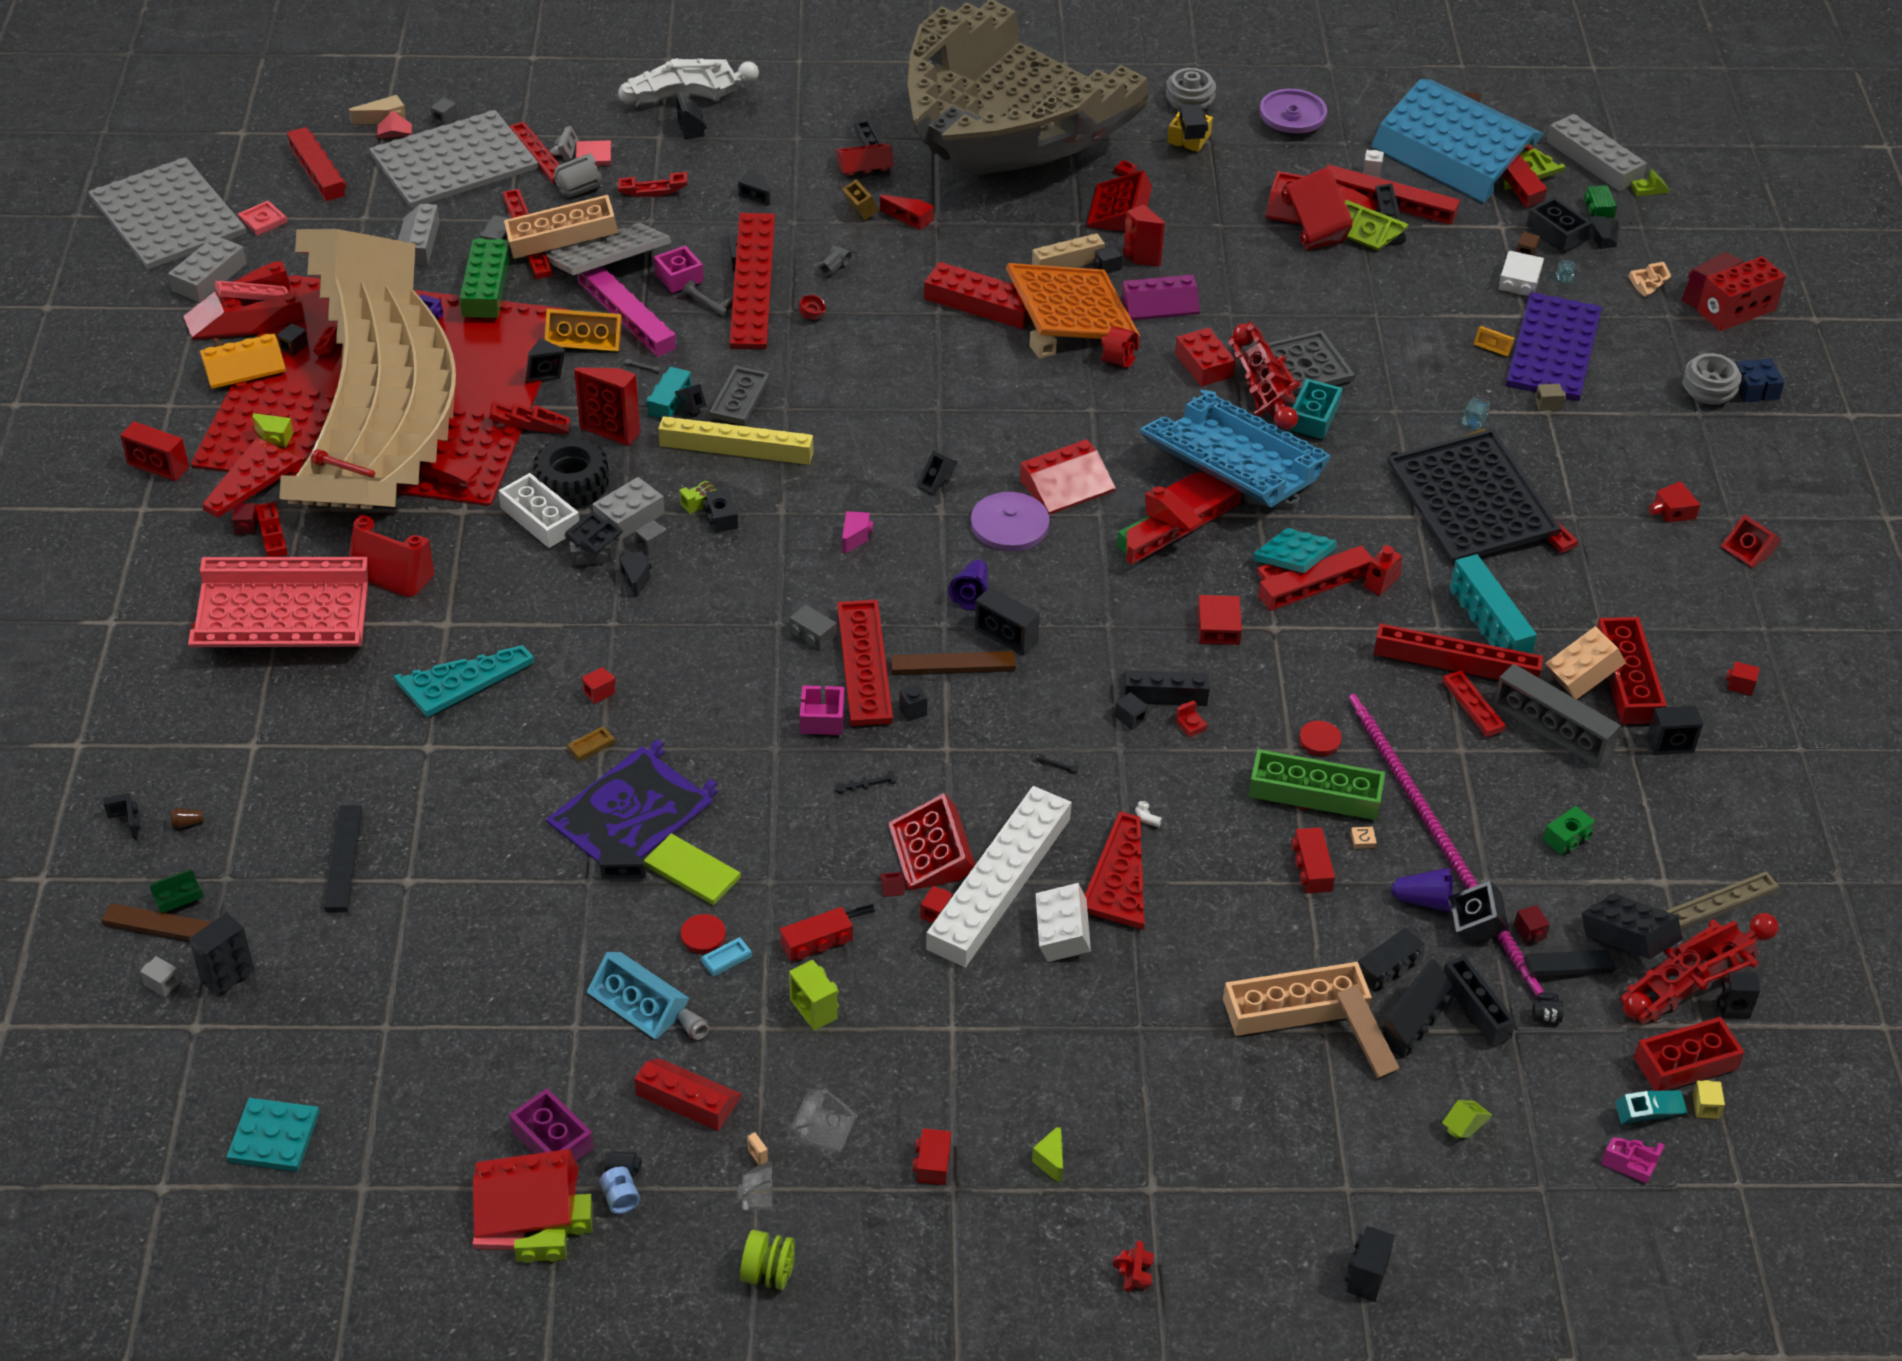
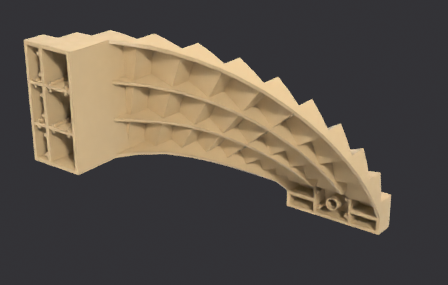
M296 229L295 252L309 254L307 275L321 277L320 298L329 299L328 320L338 322L336 343L343 344L342 370L338 387L313 451L321 449L326 451L330 457L374 470L375 476L370 478L329 464L319 466L312 462L310 455L296 476L281 475L280 499L288 500V504H300V501H302V505H314V502H316V506H329V503H331V507H343L344 503L345 508H358V504L361 509H373V505L395 507L397 483L418 485L420 462L436 463L437 440L448 441L449 419H453L455 362L449 341L442 327L430 309L413 290L416 246L414 243L340 229Z

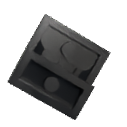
M592 510L569 528L564 536L585 551L596 554L618 537L623 530L609 518L603 520Z

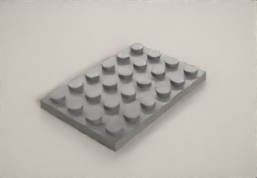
M636 223L628 229L620 228L618 233L610 236L583 241L584 243L579 245L571 244L564 250H553L546 257L550 264L572 275H576L670 244L671 239L670 236L663 232H659L642 223Z

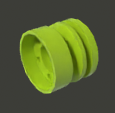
M751 1230L741 1262V1282L758 1285L762 1276L765 1275L766 1287L771 1288L775 1281L776 1289L783 1291L793 1270L795 1260L794 1238L787 1237L783 1244L782 1235H777L773 1244L770 1245L768 1232Z

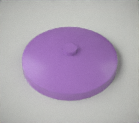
M1281 89L1267 94L1262 99L1259 113L1262 120L1276 130L1287 133H1306L1314 131L1324 124L1327 117V107L1324 101L1313 93L1299 89Z
M1000 492L989 495L976 504L971 514V528L975 536L985 545L998 550L1020 551L1031 548L1040 543L1049 530L1050 519L1045 506L1037 499L1022 493Z

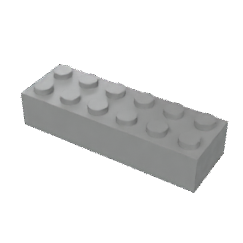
M1572 114L1550 125L1546 142L1616 190L1621 191L1630 187L1632 181L1644 178L1647 166L1645 161L1591 126V124L1579 118V116Z

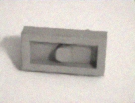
M571 126L565 127L563 134L555 141L558 145L549 151L554 156L562 155L565 161L571 160L576 148V141L579 140Z

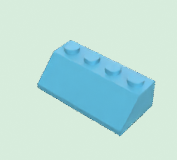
M606 952L587 990L588 994L654 1039H658L678 1020L679 1012L685 1008L689 1000L687 996L621 952Z

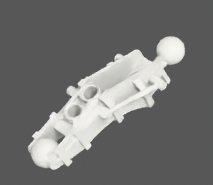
M674 58L666 62V64L653 69L651 72L646 71L637 77L628 79V82L620 86L618 95L625 104H635L637 108L643 103L657 104L661 99L676 96V92H680L688 98L690 95H696L717 102L720 100V97L733 91L737 92L738 82H754L759 76V70L757 65L750 61L742 63L738 72L734 73L726 60Z

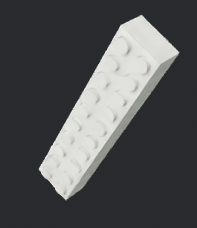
M1035 786L1030 789L927 931L926 950L966 968L1069 822L1072 802Z

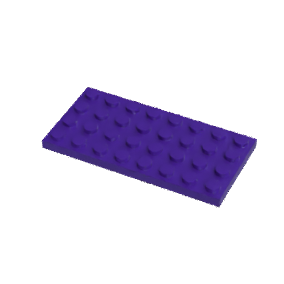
M1531 292L1506 386L1536 392L1538 385L1560 384L1562 390L1565 391L1567 399L1580 401L1602 306Z

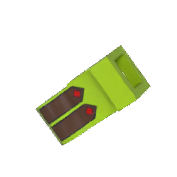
M704 481L690 490L687 487L679 490L680 505L689 514L704 508L703 501H706V492L716 491L717 489L709 481Z

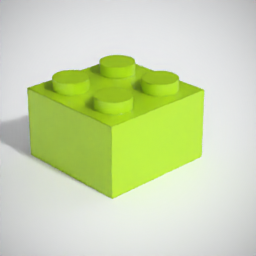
M811 960L790 970V1000L810 1027L815 1031L838 1019L837 1009L839 1004L837 1002V995L839 991L836 984L829 981L824 969L821 966L818 967L814 960Z

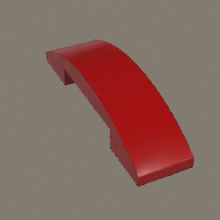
M687 172L670 173V179L636 182V177L618 178V192L637 197L667 195L688 185Z

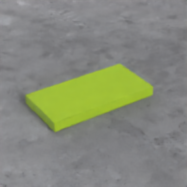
M670 834L644 860L647 868L713 906L741 878L739 871L673 834Z

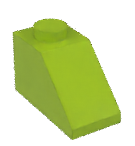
M254 413L252 417L255 431L259 436L277 447L286 448L293 435L291 418Z
M1457 1100L1442 1123L1448 1127L1447 1132L1455 1138H1469L1491 1118L1492 1114L1473 1100Z

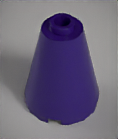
M973 560L951 580L948 587L951 601L961 605L960 608L967 610L975 609L976 599L988 589L987 564L982 560Z
M1451 868L1397 878L1396 883L1392 882V896H1396L1397 901L1445 913L1451 912L1452 906L1449 905L1450 896L1453 895Z

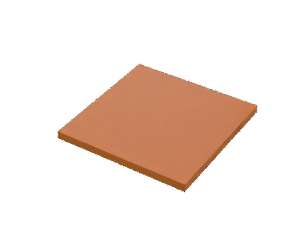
M1007 264L1006 270L1039 335L1102 339L1103 336H1107L1110 328L1114 326L1135 331L1140 338L1139 332L1105 270Z

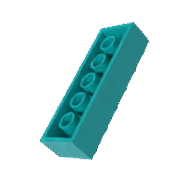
M1476 554L1457 559L1453 569L1450 591L1458 599L1461 607L1469 614L1471 621L1477 625L1480 633L1485 636L1489 645L1533 654L1537 637L1536 632L1480 557Z

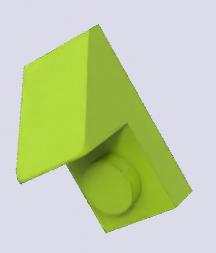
M1652 168L1650 169L1648 179L1631 182V188L1637 197L1664 194L1670 191L1664 180Z

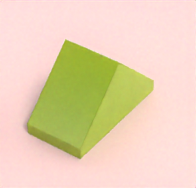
M1055 1128L1034 1146L1032 1162L1057 1182H1062L1063 1174L1061 1128Z

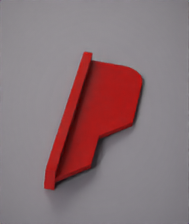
M1207 473L1191 474L1165 488L1176 494L1203 520V525L1240 505L1243 493L1229 487L1224 482ZM1150 517L1127 530L1126 561L1132 565L1190 532Z

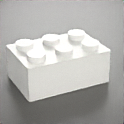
M1079 883L1036 893L1039 947L1047 962L1091 952L1087 900Z

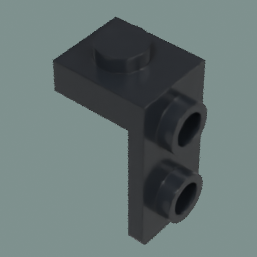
M130 793L103 798L108 819L128 815L132 837L137 839V830H141L139 818L135 817V814H139L137 801H132Z

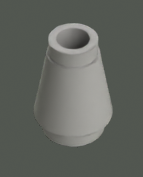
M683 1009L679 1012L678 1020L690 1038L700 1040L708 1034L709 1026L707 1020L688 1009Z

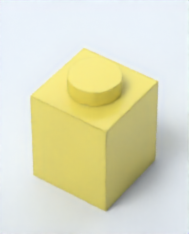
M1697 1081L1692 1094L1696 1118L1720 1119L1725 1106L1721 1082Z

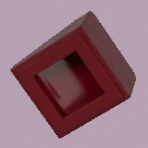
M902 872L880 874L884 897L905 894Z

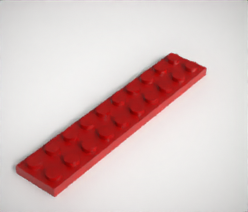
M739 213L730 348L767 349L775 214Z

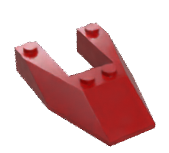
M282 261L264 265L234 281L239 283L285 286L286 289L291 288ZM215 291L185 314L183 318L192 339L199 340L252 335L303 320L305 315L301 300L296 291L260 302L255 299L220 297L217 291Z

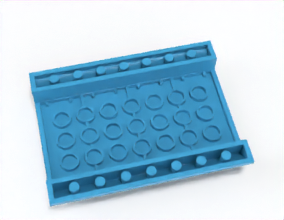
M1420 79L1380 123L1371 148L1384 152V155L1484 204L1494 193V182L1528 144L1534 147L1542 138L1543 133L1431 79Z

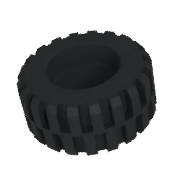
M566 437L563 440L561 438L556 439L555 442H549L546 444V447H542L534 458V477L570 506H576L577 508L582 507L583 504H591L593 500H598L601 494L605 493L609 485L606 453L599 445L594 444L588 439L586 441L579 437L577 439H572V437ZM568 471H579V472H577V473H572V474H565V473H564V472H568Z

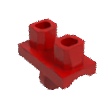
M1137 1240L1134 1249L1129 1251L1123 1250L1121 1255L1113 1258V1267L1119 1270L1120 1275H1125L1124 1291L1131 1292L1135 1287L1146 1290L1151 1285L1152 1275L1141 1270L1142 1267L1149 1269L1152 1266L1154 1254L1144 1250V1242Z

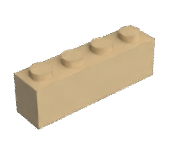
M1091 234L1033 249L1032 265L1076 268L1092 264L1095 258V251L1105 248V243L1098 234Z

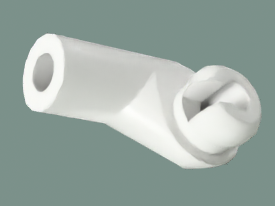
M1138 802L1135 812L1140 817V821L1159 828L1162 818L1150 814L1148 802Z

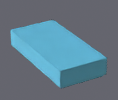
M739 937L702 956L701 962L714 977L751 958L752 951Z

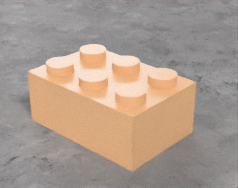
M1595 626L1545 664L1552 677L1577 700L1626 662L1618 647Z

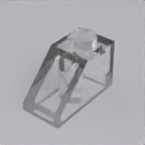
M766 1162L743 1175V1185H738V1200H742L743 1210H772V1162Z

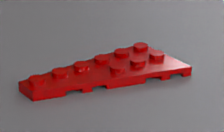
M1119 811L1085 897L1088 914L1144 930L1141 825L1139 816Z

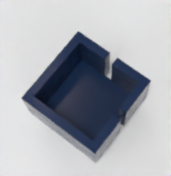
M1772 359L1736 362L1737 368L1742 375L1739 394L1744 403L1760 401L1765 384L1767 385L1762 399L1764 401L1780 399L1785 382Z

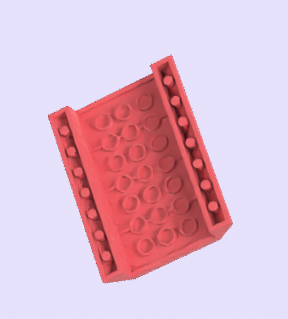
M202 557L200 567L201 592L195 629H190L188 647L362 646L368 593L367 557Z

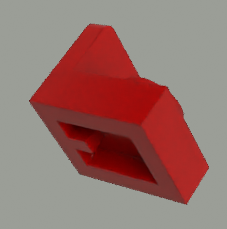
M1195 701L1182 704L1177 708L1175 722L1189 738L1207 731V723L1196 712L1197 703Z

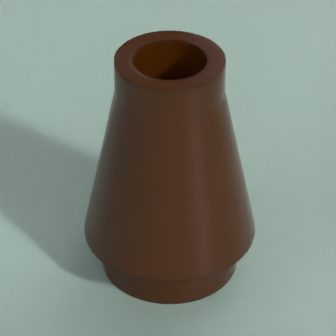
M176 807V810H171V827L180 829L203 823V810Z

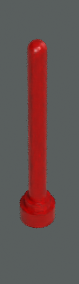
M321 449L314 450L311 455L312 462L319 466L329 464L370 478L375 476L374 470L330 457L326 451Z

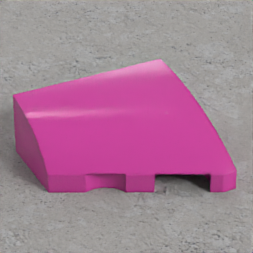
M1613 1137L1605 1150L1601 1165L1648 1183L1665 1145L1657 1143L1656 1147L1644 1146L1643 1142L1639 1140L1628 1141L1623 1138Z

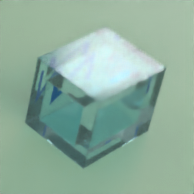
M1473 397L1465 408L1462 424L1480 430L1488 418L1491 403Z

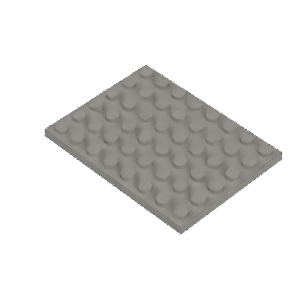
M496 110L369 148L370 155L410 208L539 168L536 159Z
M186 157L88 191L92 201L147 270L194 253L215 235L225 240H230L247 234L246 227Z

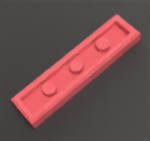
M216 281L214 285L220 297L267 300L289 293L285 286Z

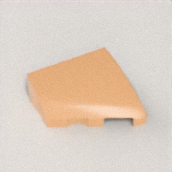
M1660 262L1649 264L1646 269L1630 271L1628 277L1635 288L1644 297H1647L1670 279L1671 274L1665 263Z

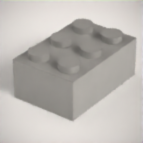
M639 477L592 504L593 511L603 520L609 518L623 530L616 537L619 541L665 514L664 496Z

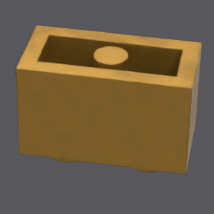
M857 180L842 188L848 203L864 220L879 211L872 195Z

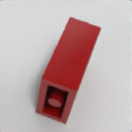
M1199 595L1197 608L1199 644L1240 645L1242 634L1240 596Z

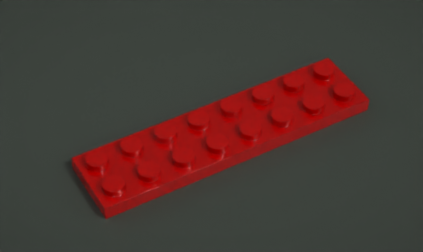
M878 600L837 602L851 726L893 723Z

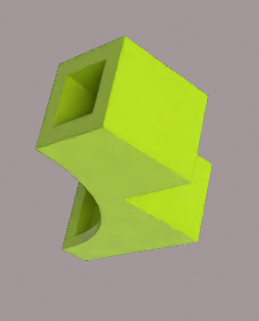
M591 1194L575 1195L571 1226L545 1229L534 1236L515 1239L516 1262L530 1263L543 1260L551 1262L565 1260L567 1257V1234L582 1235L584 1233H592L593 1207Z

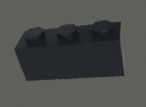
M1406 927L1358 960L1366 984L1374 992L1380 987H1386L1394 977L1403 975L1411 965H1416L1423 959L1425 943Z

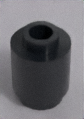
M613 1151L612 1154H606L605 1172L615 1167H625L629 1170L631 1177H635L637 1172L641 1171L642 1160L641 1157H638L637 1152Z

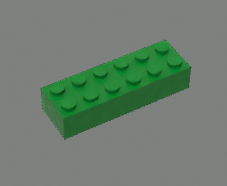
M484 238L472 240L460 295L461 317H499L510 262L509 240Z

